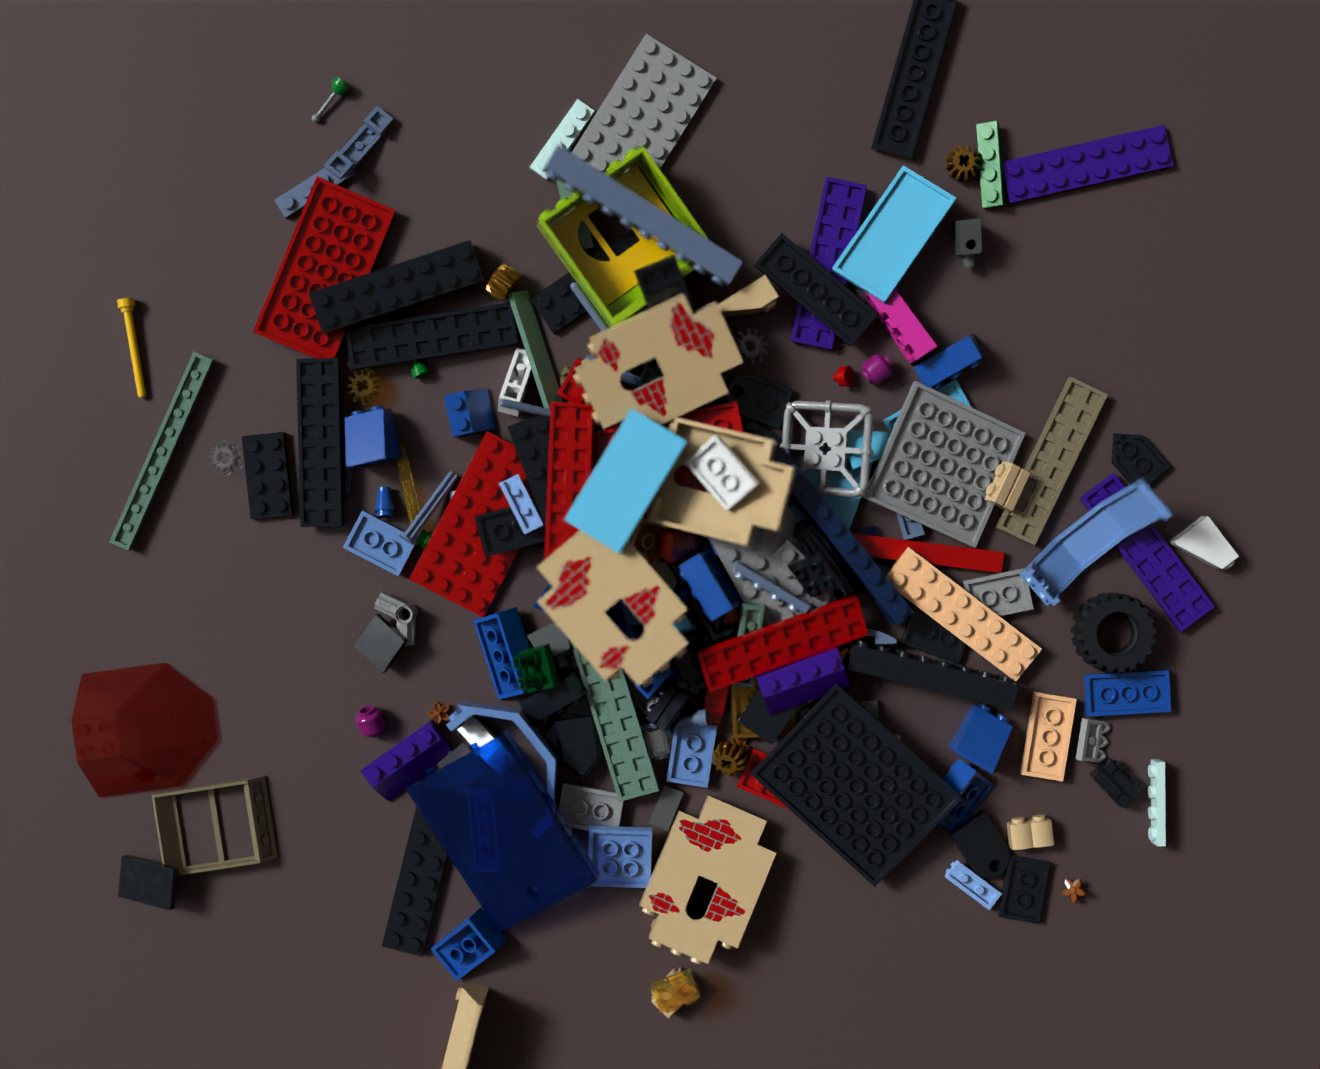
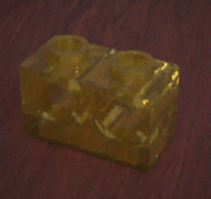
M691 968L651 983V990L660 1013L675 1011L678 1008L677 1006L693 1004L700 998V991ZM686 984L692 987L689 992H683L680 988ZM664 992H669L672 998L664 1000L661 995Z

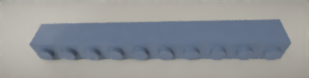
M557 145L543 171L546 172L545 175L555 182L557 180L565 184L564 188L574 194L577 191L584 196V201L591 205L596 203L602 207L601 211L610 217L615 215L621 219L620 223L629 229L634 227L639 231L638 234L646 240L653 239L657 242V247L666 252L668 250L676 254V259L683 263H691L694 265L693 269L702 275L705 273L712 277L711 280L719 286L730 284L742 264V261L560 145Z

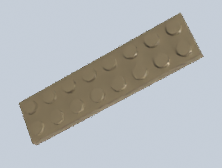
M1071 376L1068 377L1025 465L1024 470L1031 474L1013 512L1003 511L996 528L1033 546L1036 545L1108 394Z

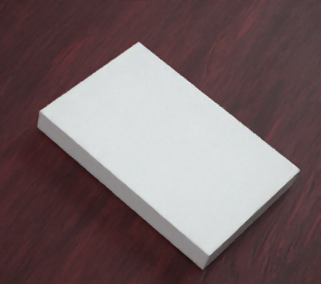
M718 434L713 436L685 462L726 511L730 510L760 483Z

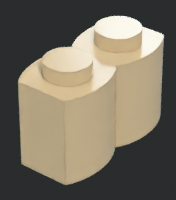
M1041 814L1033 815V819L1025 820L1024 817L1012 818V821L1006 822L1009 847L1012 850H1023L1054 845L1051 819Z

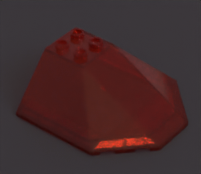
M167 663L82 674L71 719L77 764L99 797L182 786L205 757L211 746L218 740L212 697L195 687V684L183 675L178 674Z

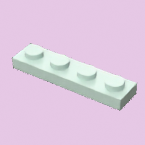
M577 99L533 161L530 169L545 180H548L549 178L543 170L557 145L569 151L595 114V111Z
M1151 759V765H1148V776L1151 777V786L1148 787V796L1151 798V807L1148 808L1151 827L1148 829V836L1156 846H1166L1165 762L1160 759Z

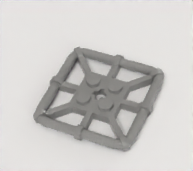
M826 400V402H789L786 404L784 412L782 443H780L779 447H784L788 454L790 449L805 450L804 465L800 469L803 473L809 469L821 470L820 485L814 487L822 497H863L866 494L869 483L870 457L873 455V449H871L873 410L870 406L867 407L862 404L833 403L832 400ZM798 409L825 411L824 427H812ZM833 411L860 413L844 429L832 428ZM792 414L806 429L805 445L790 444ZM865 419L863 449L848 448L849 433ZM825 443H828V447H831V451H828L827 455L822 451ZM848 453L862 454L860 483L847 469ZM828 471H841L854 489L827 487Z

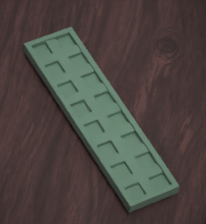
M571 642L582 682L587 690L586 695L619 802L659 791L658 781L624 670L621 667L619 669L621 673L614 680L610 681L608 678L604 681Z

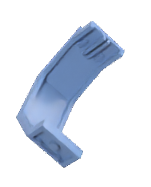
M1141 478L1098 503L1056 536L1020 573V576L1046 606L1050 603L1054 606L1060 601L1061 593L1085 568L1130 534L1162 517L1164 520L1168 519L1172 515L1171 510L1146 481Z
M462 700L458 704L459 709L448 717L450 722L446 726L450 731L454 730L472 715L512 720L546 761L547 812L546 815L534 823L531 830L537 838L553 825L556 818L558 753L548 740L543 737L544 735L536 725L530 723L522 708Z

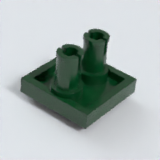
M550 644L519 651L518 656L513 657L512 663L520 662L513 665L516 670L522 668L524 676L518 678L517 681L518 684L525 682L524 685L518 686L521 691L527 689V692L530 693L560 685Z

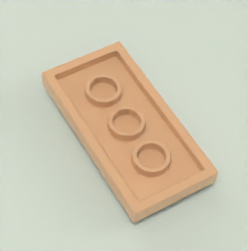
M1033 691L1020 771L1021 775L1057 781L1064 780L1076 698Z

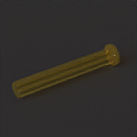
M401 444L399 447L402 458L396 459L411 524L420 510L406 448Z

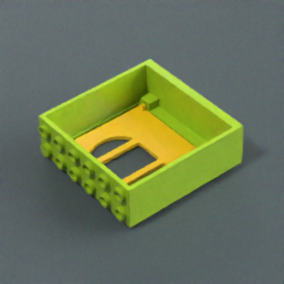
M644 146L639 149L637 147L632 148L623 157V161L617 159L608 166L609 168L606 169L605 175L613 180L615 179L616 182L671 216L670 211L676 220L708 239ZM576 191L575 194H572L571 198L565 196L558 201L553 211L549 208L541 213L536 226L610 328L624 321L646 305L641 289L637 285L638 281L634 270L671 255L675 256L676 254L670 250L668 252L663 251L657 247L656 241L651 238L650 240L644 239L638 234L639 231L631 227L639 238V242L621 255L616 256L588 217L590 213L600 206L596 203L591 205L586 201L583 202L584 196ZM581 221L585 223L610 261L596 260L583 250L578 237ZM676 259L682 277L694 270V265L691 263H683Z

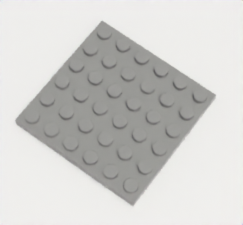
M913 381L863 498L972 548H976L994 507V504L985 500L987 495L986 489L993 482L996 476L995 469L1002 461L1013 463L1025 432L917 381Z

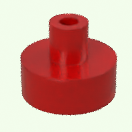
M840 366L837 373L833 374V380L838 381L841 387H851L854 383L855 376L851 366Z

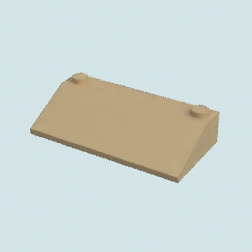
M466 981L462 988L458 987L455 1000H459L442 1069H466L477 1024L484 1009L489 987Z

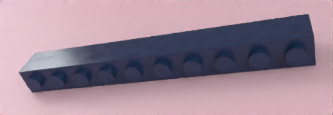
M784 447L776 448L773 462L791 466L797 470L790 495L792 501L808 521L829 539L846 562L852 576L890 624L899 625L914 611Z

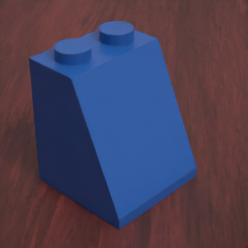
M383 405L371 407L370 412L364 413V410L352 412V416L345 417L347 467H365L402 458L391 409L383 408Z
M980 703L979 706L972 704L948 747L958 755L993 773L1013 726L1007 724L1009 719L998 714L995 717L990 714L991 709Z

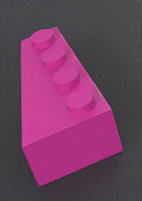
M897 287L885 304L868 293L864 294V297L878 314V318L909 364L937 347L921 325L919 319L910 310L907 301L898 294Z

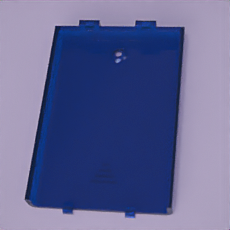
M508 729L503 730L498 737L480 747L477 742L469 745L468 748L471 749V752L438 770L434 766L426 770V773L429 774L428 776L415 783L412 781L405 787L407 793L497 932H502L589 887L600 876L599 871ZM533 887H536L538 891H533Z

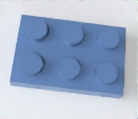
M361 511L343 548L396 576H400L416 546L417 538L413 540L414 545H411L399 536L404 534V531L365 511Z
M693 723L674 728L667 782L708 788L717 725L709 724V726L700 727Z

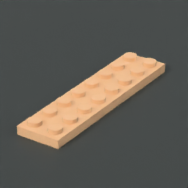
M909 547L886 574L887 579L902 596L1010 678L1014 679L1015 682L1042 650L1041 647Z

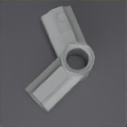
M381 592L375 602L374 609L397 620V631L408 640L405 646L415 645L418 608L413 603H406L385 592ZM404 608H406V609L409 610V612H410V617H409V618L404 617V615H403V609H404Z

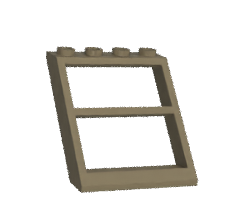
M265 776L174 789L152 795L162 864L177 867V876L258 864L278 858ZM243 785L254 856L225 860L214 789ZM208 790L219 861L187 866L176 795Z

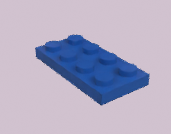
M1169 670L1132 671L1125 672L1124 674H1083L1085 716L1087 717L1171 712Z

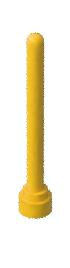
M134 298L118 299V309H121V313H124L137 394L139 398H145L146 389L132 314L134 307H136Z

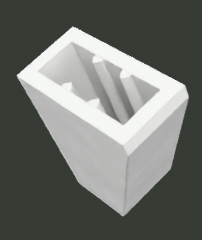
M1201 516L1168 541L1170 545L1215 569H1228L1235 563L1234 560L1239 557L1208 516Z

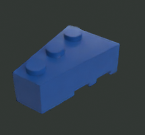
M971 334L917 365L914 369L923 385L929 388L932 387L935 390L944 384L942 380L950 376L952 380L963 374L961 369L969 366L971 369L980 364L981 361L979 359L986 354L975 335Z

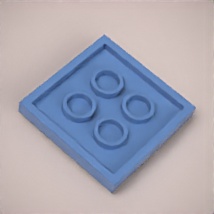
M589 826L588 886L646 888L651 877L652 828Z

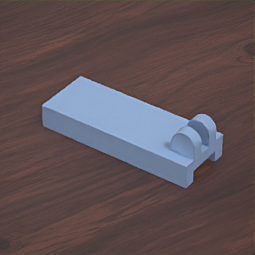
M516 474L500 482L499 485L524 535L543 526L519 475Z
M960 861L952 862L950 864L951 868L946 870V879L990 910L1002 893Z

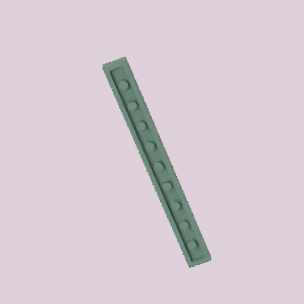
M193 351L109 543L131 551L215 360Z

